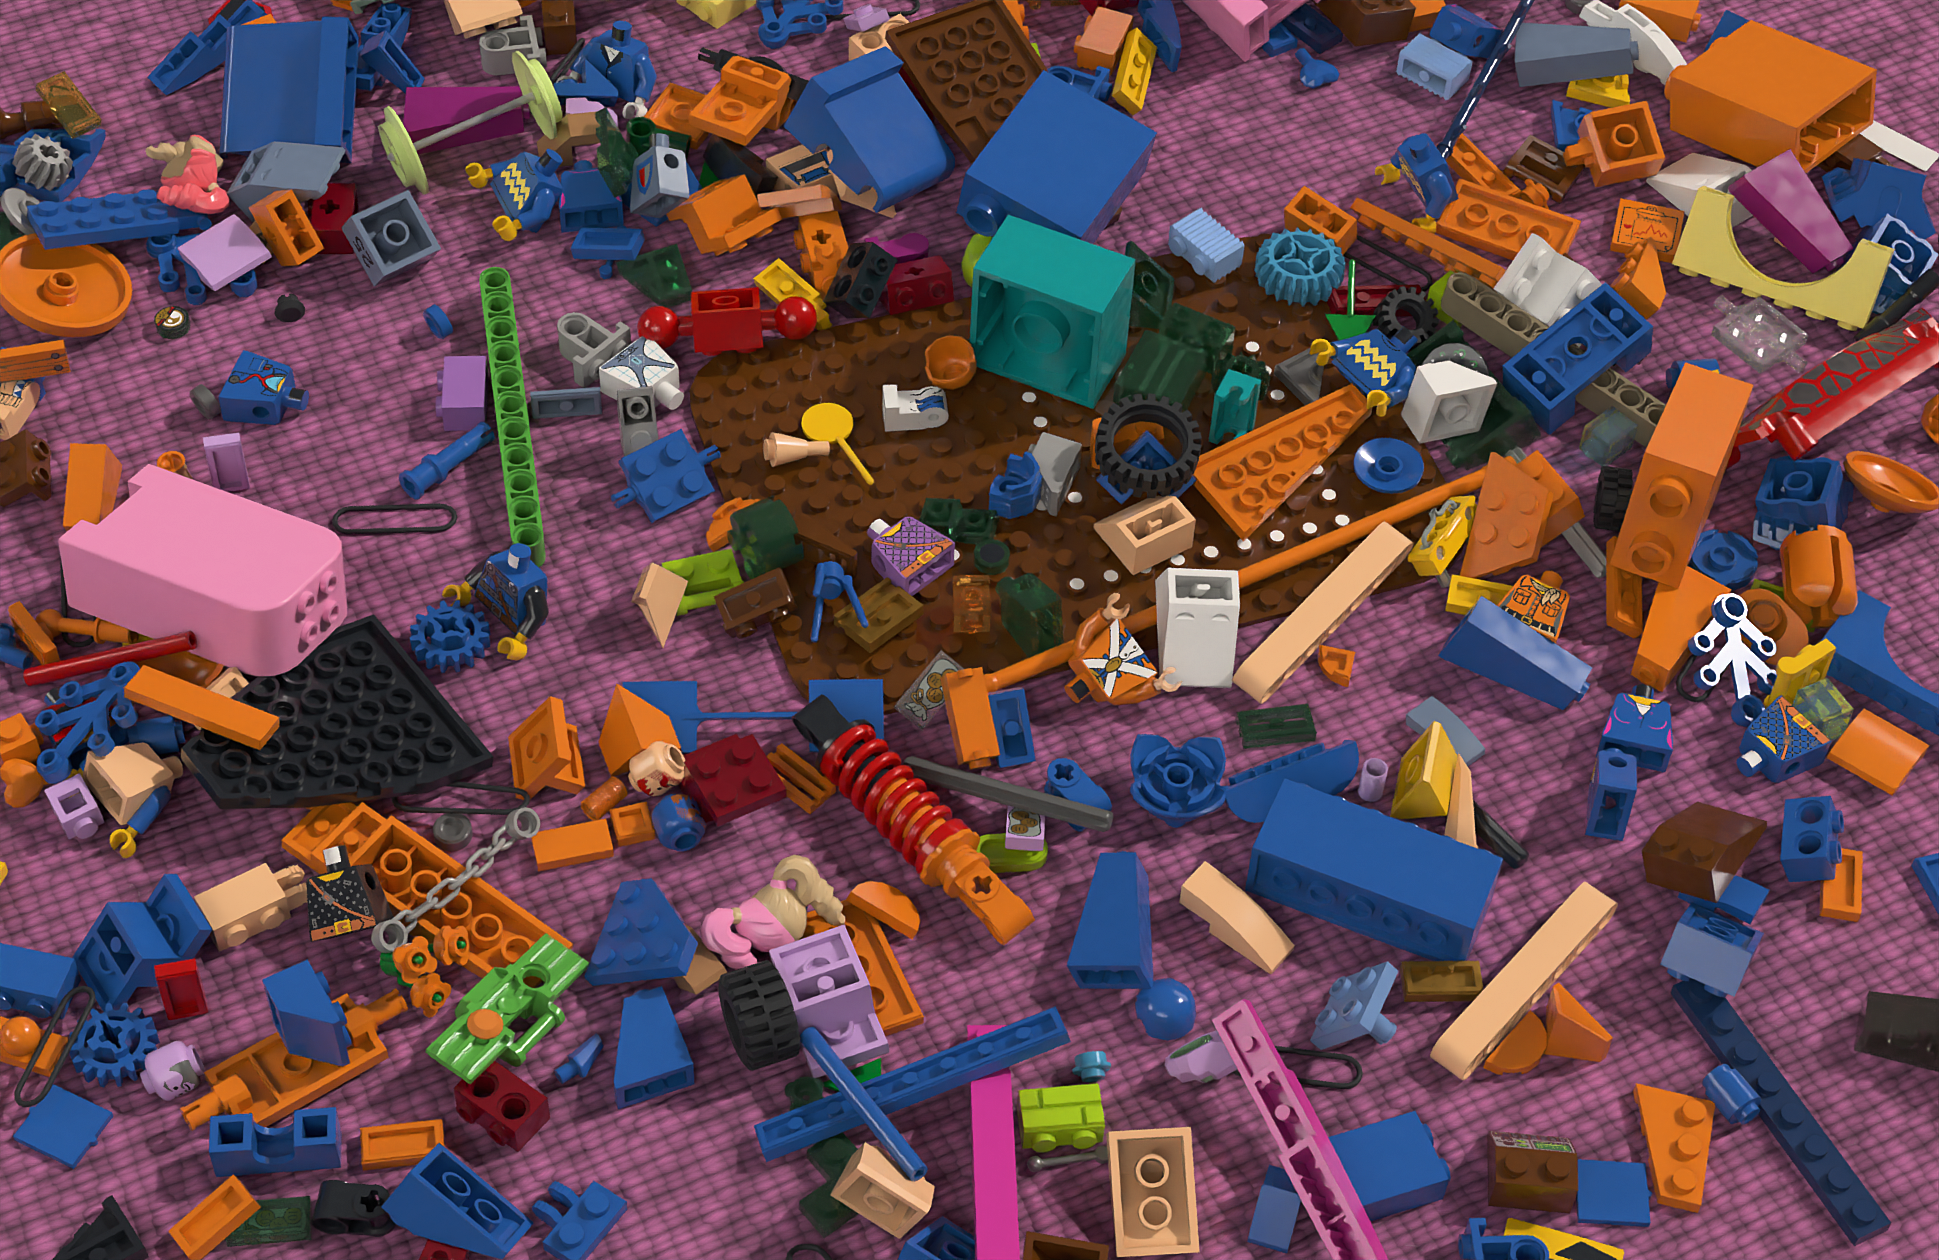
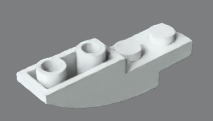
M1593 0L1583 7L1579 17L1587 21L1588 26L1630 29L1631 40L1637 41L1639 48V60L1633 61L1634 66L1642 72L1652 73L1657 76L1662 84H1666L1670 73L1677 66L1687 65L1679 50L1668 36L1654 22L1628 3L1618 10H1614L1599 0Z

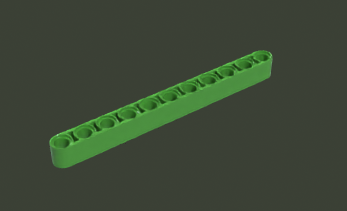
M491 267L485 269L480 274L479 281L512 545L517 543L527 545L531 549L530 560L540 567L545 562L546 553L510 275L503 268Z

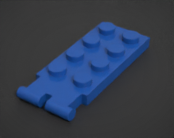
M149 189L141 190L134 194L122 195L111 193L99 198L77 197L71 201L56 203L43 201L38 205L27 206V218L45 250L177 234L179 230L198 227L202 230H207L212 225L207 214L195 213L188 209L182 210L174 205L164 204L156 198L158 191Z

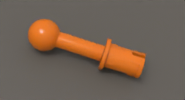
M55 609L42 610L35 618L38 624L41 622L46 624L53 638L65 632L91 635L97 644H104L106 641L134 644L139 637V633L98 617L95 621L64 618Z

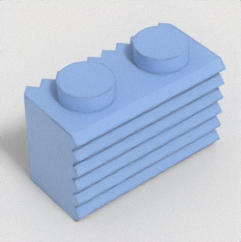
M1419 33L1418 36H1415L1414 40L1412 39L1400 51L1396 72L1398 76L1407 77L1408 81L1412 80L1419 87L1428 88L1429 92L1433 91L1435 95L1438 94L1440 98L1444 97L1446 101L1469 80L1473 61L1468 59L1466 55L1443 46L1436 39H1430Z
M1202 208L1195 210L1170 226L1168 239L1170 250L1174 255L1182 256L1191 263L1197 274H1204L1215 283L1217 279L1220 280L1222 276L1225 277L1227 273L1230 274L1232 270L1235 271L1237 267L1241 266L1244 252L1243 241H1239L1238 237L1235 238L1234 234H1231L1229 230L1221 226L1220 222L1217 223L1216 219H1212L1211 215L1208 216L1207 212H1203Z

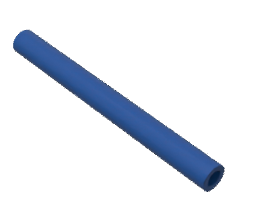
M815 1027L805 1029L800 1034V1042L911 1181H918L924 1177L928 1171L927 1166Z

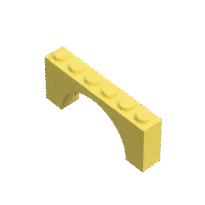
M1706 186L1698 188L1672 262L1673 265L1679 266V272L1692 277H1698L1699 273L1711 277V283L1725 288H1729L1730 284L1743 288L1742 293L1750 297L1761 298V295L1773 298L1775 305L1786 309H1792L1793 306L1806 309L1805 314L1815 319L1824 320L1826 316L1838 320L1837 325L1847 330L1857 331L1858 327L1864 329L1870 318L1895 249L1862 239L1848 262L1828 277L1807 283H1788L1775 280L1755 269L1745 259L1736 244L1731 225V211L1735 196Z

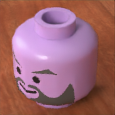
M174 1041L146 1055V1070L140 1072V1076L149 1094L156 1092L163 1100L170 1101L196 1089L201 1082L200 1075L204 1074L205 1069L197 1050L192 1044L186 1046L182 1041Z

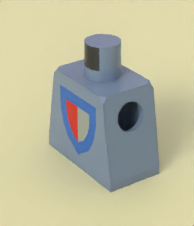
M657 133L649 136V150L634 161L630 213L661 218L689 199V186L685 153L682 150L669 148V136Z

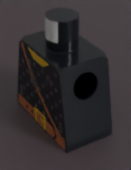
M346 845L322 850L327 873L309 877L306 881L311 942L332 939L371 929L380 922L394 918L376 871L371 864L350 866Z

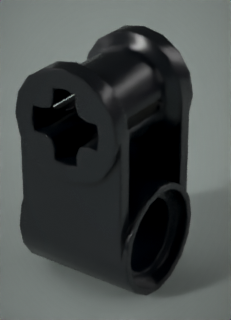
M340 1180L323 1181L320 1185L314 1209L312 1226L328 1234L384 1236L390 1233L396 1225L390 1218V1215L381 1208L390 1197L387 1189L377 1184L347 1183Z

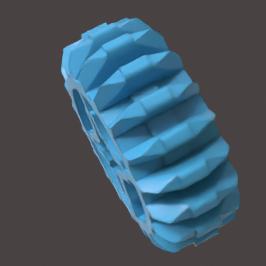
M1298 227L1294 232L1284 228L1281 235L1273 232L1270 239H1264L1259 252L1256 254L1255 272L1256 277H1258L1259 286L1265 287L1266 295L1275 294L1276 302L1285 299L1288 301L1289 306L1292 302H1299L1302 307L1306 302L1316 306L1319 300H1328L1332 287L1338 289L1341 286L1345 274V257L1342 256L1341 248L1335 246L1334 239L1325 240L1324 233L1315 235L1312 233L1311 228L1308 232H1302Z

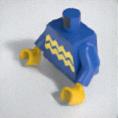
M1422 133L1405 139L1391 157V164L1377 166L1375 175L1384 174L1381 185L1393 183L1400 179L1401 169L1403 176L1426 208V217L1414 218L1412 224L1435 234V218H1440L1446 205L1459 198L1446 160L1426 133Z
M547 149L541 157L522 152L509 160L490 164V168L485 170L479 163L475 162L465 167V171L469 176L468 180L475 188H483L488 183V179L493 178L490 185L507 216L497 217L492 225L503 240H513L517 236L518 229L537 233L544 221L549 219L552 208L563 190L561 183L554 173L563 160L554 150Z
M1404 326L1391 340L1378 329H1374L1369 333L1330 343L1325 339H1316L1311 344L1309 354L1319 353L1316 359V363L1319 366L1326 365L1329 357L1334 359L1332 363L1339 373L1351 384L1353 383L1367 398L1366 409L1376 406V414L1382 417L1385 416L1386 411L1390 407L1408 398L1416 367L1406 353L1414 346L1418 339Z

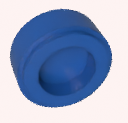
M433 304L424 310L423 317L437 338L444 339L453 333V327L448 317L439 306Z

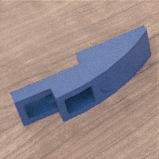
M382 3L361 32V45L358 48L357 89L371 91L374 86H383L386 78L361 58L360 53L368 39L385 30L401 48L409 27L412 8L401 7L396 3Z

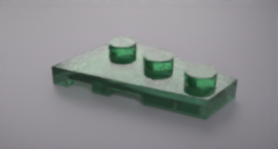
M605 107L595 112V119L600 124V127L596 128V136L601 143L597 147L598 170L612 195L616 198L626 193L633 177V164L635 159L638 158V153L632 143H626L608 109Z

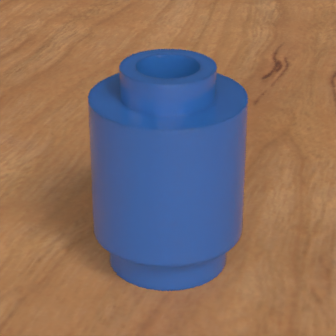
M170 715L136 721L135 726L127 728L130 744L146 743L157 755L179 752V744L186 743L182 721L174 722L173 716Z
M1722 1064L1713 1069L1703 1079L1702 1085L1706 1088L1705 1095L1710 1101H1713L1716 1108L1730 1124L1738 1122L1741 1125L1747 1124L1759 1114L1760 1108L1758 1106L1762 1099L1737 1069H1731L1727 1064Z

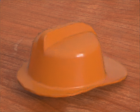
M1760 588L1746 590L1739 595L1747 605L1746 618L1764 636L1773 639L1777 646L1776 653L1765 660L1766 663L1777 666L1778 661L1782 657L1789 656L1795 658L1808 645L1807 627L1801 618L1778 595L1770 590ZM1740 633L1741 640L1751 649L1752 643ZM1761 645L1762 649L1767 652L1766 648Z

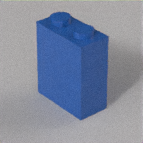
M1416 1111L1328 1137L1370 1222L1444 1198L1448 1182L1451 1179L1450 1170L1444 1158L1438 1157L1433 1147L1434 1141L1431 1130L1427 1124L1421 1123Z

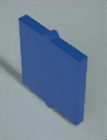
M53 1084L46 1097L36 1107L29 1108V1116L13 1135L14 1141L74 1169L89 1148L98 1144L97 1138L113 1118V1113Z
M1578 1159V1192L1576 1195L1578 1223L1650 1226L1649 1200L1652 1196V1191L1648 1190L1646 1163Z

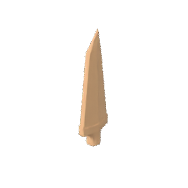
M1458 753L1444 835L1478 849L1476 845L1471 771Z

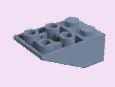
M271 142L251 151L227 194L252 222L255 219L248 207L274 191L292 189L300 204L311 198L316 200L325 194L328 189V181L339 170V162L345 153V149L333 146Z

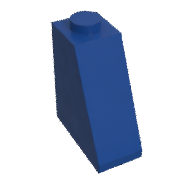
M663 987L652 990L643 989L630 997L624 998L614 1074V1092L617 1108L621 1109L694 1085L693 1062Z

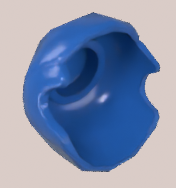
M1172 978L1154 980L1151 989H1140L1136 996L1135 1009L1137 1019L1142 1021L1146 1033L1150 1037L1168 1041L1182 1038L1193 1029L1196 1019V1005L1191 991L1185 984Z

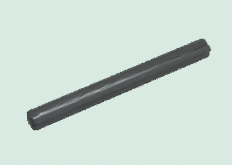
M913 756L907 757L903 765L912 768L914 772L913 778L922 779L929 784L1101 832L1109 831L1112 825L1113 813L1111 811Z

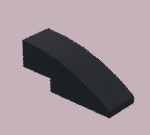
M715 134L711 135L703 158L719 180L745 174L757 201V194L773 191L778 176L762 165L763 159L739 143Z

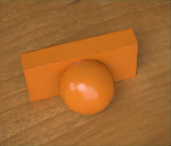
M0 1016V1062L26 1069L46 1030L40 1029L28 1017L17 1016L8 1019ZM51 1033L32 1072L50 1077L69 1038Z

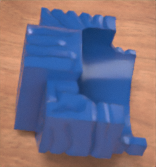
M1024 452L1023 457L1010 454L1007 459L1005 476L998 474L991 484L988 509L989 513L1008 519L1022 515L1027 516L1028 513L1033 512L1041 499L1042 488L1040 467L1032 453Z

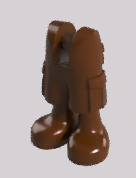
M62 96L52 97L50 103H48L47 99L26 101L20 103L21 112L16 113L5 112L0 107V140L24 131L26 134L31 129L66 128L59 119V107H61L62 112V107H76L78 101L70 96H63V99Z

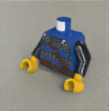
M520 543L513 544L506 551L491 553L464 577L466 581L462 585H448L442 592L443 597H452L457 594L456 600H460V607L469 604L471 601V590L474 589V596L516 636L515 638H502L497 646V651L502 654H508L507 659L520 660L526 656L527 646L525 641L527 639L531 640L540 626L545 625L549 614L547 576L530 560L531 549L527 545Z

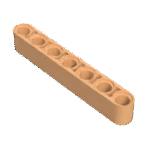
M1382 522L1242 663L1234 674L1232 682L1260 704L1266 702L1319 648V645L1401 564L1411 551L1414 543L1387 522Z
M1583 882L1443 1033L1433 1047L1430 1057L1461 1080H1466L1606 926L1615 913L1618 903L1587 882Z

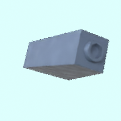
M1522 23L1516 33L1515 67L1519 87L1633 74V61L1639 60L1638 42L1631 40L1630 29Z

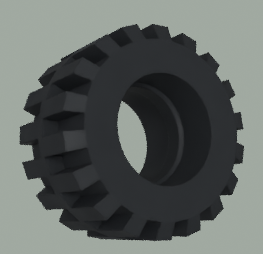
M765 960L722 974L718 987L721 1009L731 1041L742 1063L750 1071H754L799 1055L800 1033L796 1014L793 1011L794 1007L787 987L775 966L769 960Z

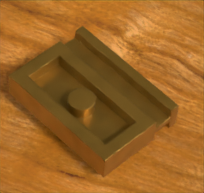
M887 577L858 597L869 623L867 628L862 627L851 603L834 615V625L845 629V634L871 653L924 615L923 604L901 587L892 585L891 580Z

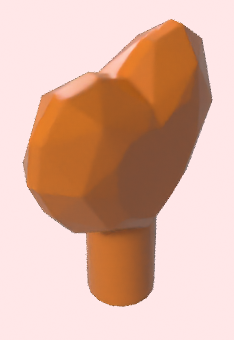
M13 758L4 761L0 767V777L6 784L4 792L5 802L13 808L27 806L39 796L43 786L50 785L37 771V767L28 761Z

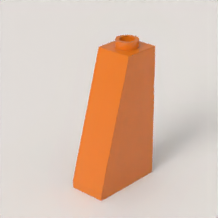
M1689 566L1686 568L1679 588L1658 582L1630 675L1639 679L1641 683L1663 692L1692 654L1688 648L1689 639L1696 633L1703 631L1714 618L1711 611L1714 599L1722 594H1730L1732 589Z

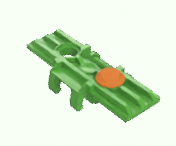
M545 933L513 965L509 964L506 968L494 967L457 1005L455 1009L457 1019L426 1049L425 1053L469 1084L497 1058L514 1067L521 1066L526 1060V1054L553 1027L557 1028L565 1021L564 1013L553 1002L589 967L590 962ZM529 976H536L544 982V985L539 988H531L523 982V979ZM518 1016L524 1019H528L530 1016L538 1018L514 1043L515 1032L508 1028L510 1023Z

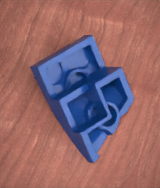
M71 129L29 130L14 142L15 146H19L25 138H32L34 134L39 135L43 139L49 136L51 141L55 143L61 142L60 147L62 149L70 151L69 158L73 161L72 169L66 182L61 187H54L51 191L43 186L37 190L35 184L31 182L25 183V177L19 176L14 173L16 185L11 188L21 189L39 200L55 203L62 202L78 186L94 163L106 138L105 130L96 129L92 135H74L73 131H68Z

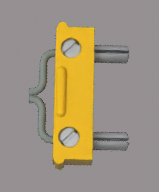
M1475 496L1450 497L1439 511L1436 508L1431 510L1429 513L1431 518L1430 524L1408 555V562H1412L1419 576L1435 575L1441 587L1446 588L1450 585L1451 578L1445 568L1465 540L1468 543L1477 509Z

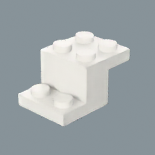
M1532 233L1500 278L1494 290L1550 327L1599 288L1602 283L1587 268L1557 253L1543 238ZM1575 343V345L1580 347L1581 343Z

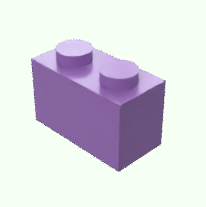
M444 356V370L437 371L438 391H442V396H436V416L443 417L444 431H470L480 422L487 423L489 377L486 356Z

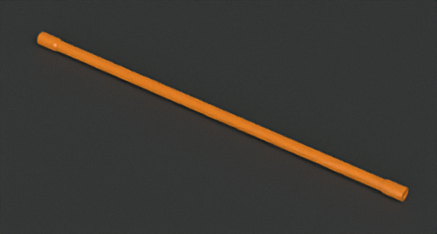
M1512 456L1504 457L1514 466L1517 464ZM1487 465L1478 471L1238 570L1239 589L1368 536L1384 521L1392 526L1442 505L1450 497L1463 496L1480 489L1483 485ZM1156 605L1121 619V622L1131 635L1157 624ZM1074 639L994 673L984 674L987 693L999 691L1068 662L1069 658L1073 655L1072 645Z

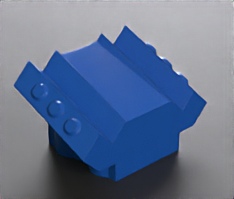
M1853 158L1850 170L1837 167L1822 176L1830 207L1835 212L1840 223L1854 215L1861 228L1866 225L1873 226L1888 213L1893 218L1901 220L1909 231L1913 230L1918 238L1925 240L1937 233L1925 201L1922 198V189L1927 175Z
M1887 213L1872 227L1866 225L1855 238L1856 242L1852 245L1854 249L1846 254L1845 262L1841 264L1837 271L1848 262L1862 239L1895 249L1872 313L1882 314L1905 293L1906 289L1927 269H1931L1939 254L1933 250L1930 243L1910 232L1901 220L1893 218Z
M1790 456L1770 458L1755 499L1757 513L1754 518L1753 540L1779 550L1783 540L1795 530L1796 535L1818 530L1817 525L1833 526L1841 530L1843 522L1848 518V503L1853 502L1854 484L1844 479L1840 461H1832L1825 457L1812 460L1797 459L1796 461H1793Z

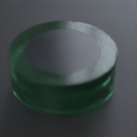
M989 539L980 542L975 547L974 565L980 572L988 575H997L1008 568L1010 551L1003 542Z

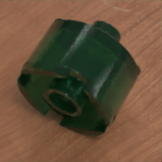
M771 495L733 512L730 516L732 530L727 531V538L734 551L740 550L745 560L744 568L750 579H754L778 567L783 570L803 560L802 543L796 545L793 537L794 534L799 533L798 528L789 510L780 499L774 501V496Z

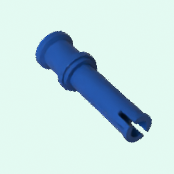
M480 422L476 427L438 454H427L421 459V463L411 471L404 470L399 474V481L404 491L411 498L418 500L424 496V491L435 483L441 484L446 480L448 471L489 442L491 443L495 440L493 431L487 435L484 434L491 427L485 422Z

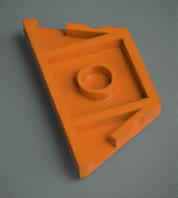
M1496 452L1490 453L1460 576L1476 579L1491 573L1497 576L1508 572L1513 567H1523L1538 560L1554 494Z

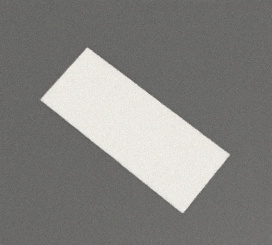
M1874 120L1871 126L1860 133L1884 151L1925 172L1939 157V153Z

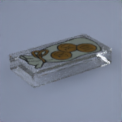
M941 650L899 699L894 708L923 731L945 704L940 678L947 673L957 672L964 668Z

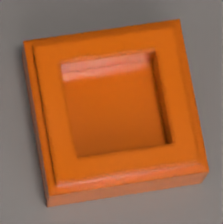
M647 802L609 810L618 847L656 839Z

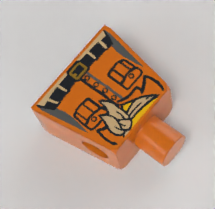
M1548 570L1543 572L1540 580L1529 575H1522L1497 606L1556 644L1570 595L1568 592L1560 589L1563 583L1562 577L1558 573Z

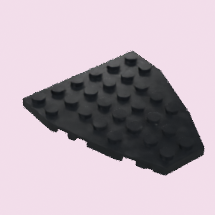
M374 614L337 627L299 665L290 671L275 676L257 677L231 697L233 700L279 717V728L261 750L201 728L199 735L192 737L181 748V760L219 809L309 808L428 793L492 767L494 758Z

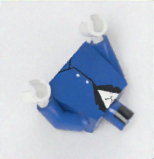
M615 21L612 30L606 31L599 37H593L587 43L569 68L572 71L570 75L559 77L556 83L563 79H573L578 82L579 77H582L581 70L584 60H587L618 89V98L629 102L623 108V116L631 120L635 110H637L635 117H644L648 112L644 103L650 99L657 74L649 58L646 43L631 38L632 25L626 21Z

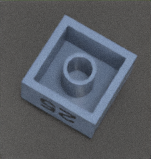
M409 190L351 216L341 227L374 287L431 260L441 250Z

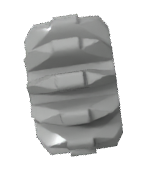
M34 134L32 138H25L19 144L12 164L17 167L16 174L25 177V183L31 182L35 184L37 190L43 186L51 191L54 187H61L69 176L73 161L69 158L70 151L62 149L60 147L61 142L55 143L51 141L49 136L43 139L39 135Z

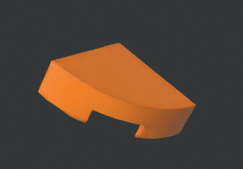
M1319 645L1318 663L1322 672L1333 682L1348 687L1355 652Z

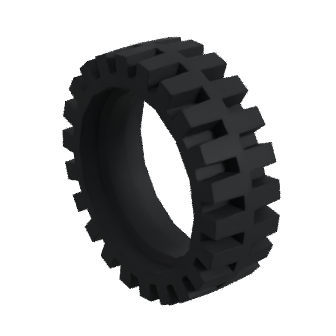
M1148 393L1146 400L1142 399L1141 394H1134L1131 402L1128 397L1120 399L1119 405L1116 403L1111 405L1108 413L1105 412L1101 418L1095 440L1096 464L1100 465V472L1103 477L1108 475V482L1113 487L1120 483L1119 491L1125 494L1129 488L1134 489L1133 496L1141 498L1142 491L1147 492V498H1155L1158 491L1164 497L1170 494L1171 488L1175 492L1180 490L1183 483L1187 484L1192 474H1194L1201 451V432H1198L1199 425L1197 421H1192V414L1188 410L1182 413V405L1177 401L1170 406V398L1162 396L1160 402L1155 401L1156 394ZM1137 422L1157 423L1169 429L1180 440L1182 455L1176 463L1167 468L1159 470L1139 469L1126 463L1116 453L1113 445L1114 437L1118 430L1128 424Z

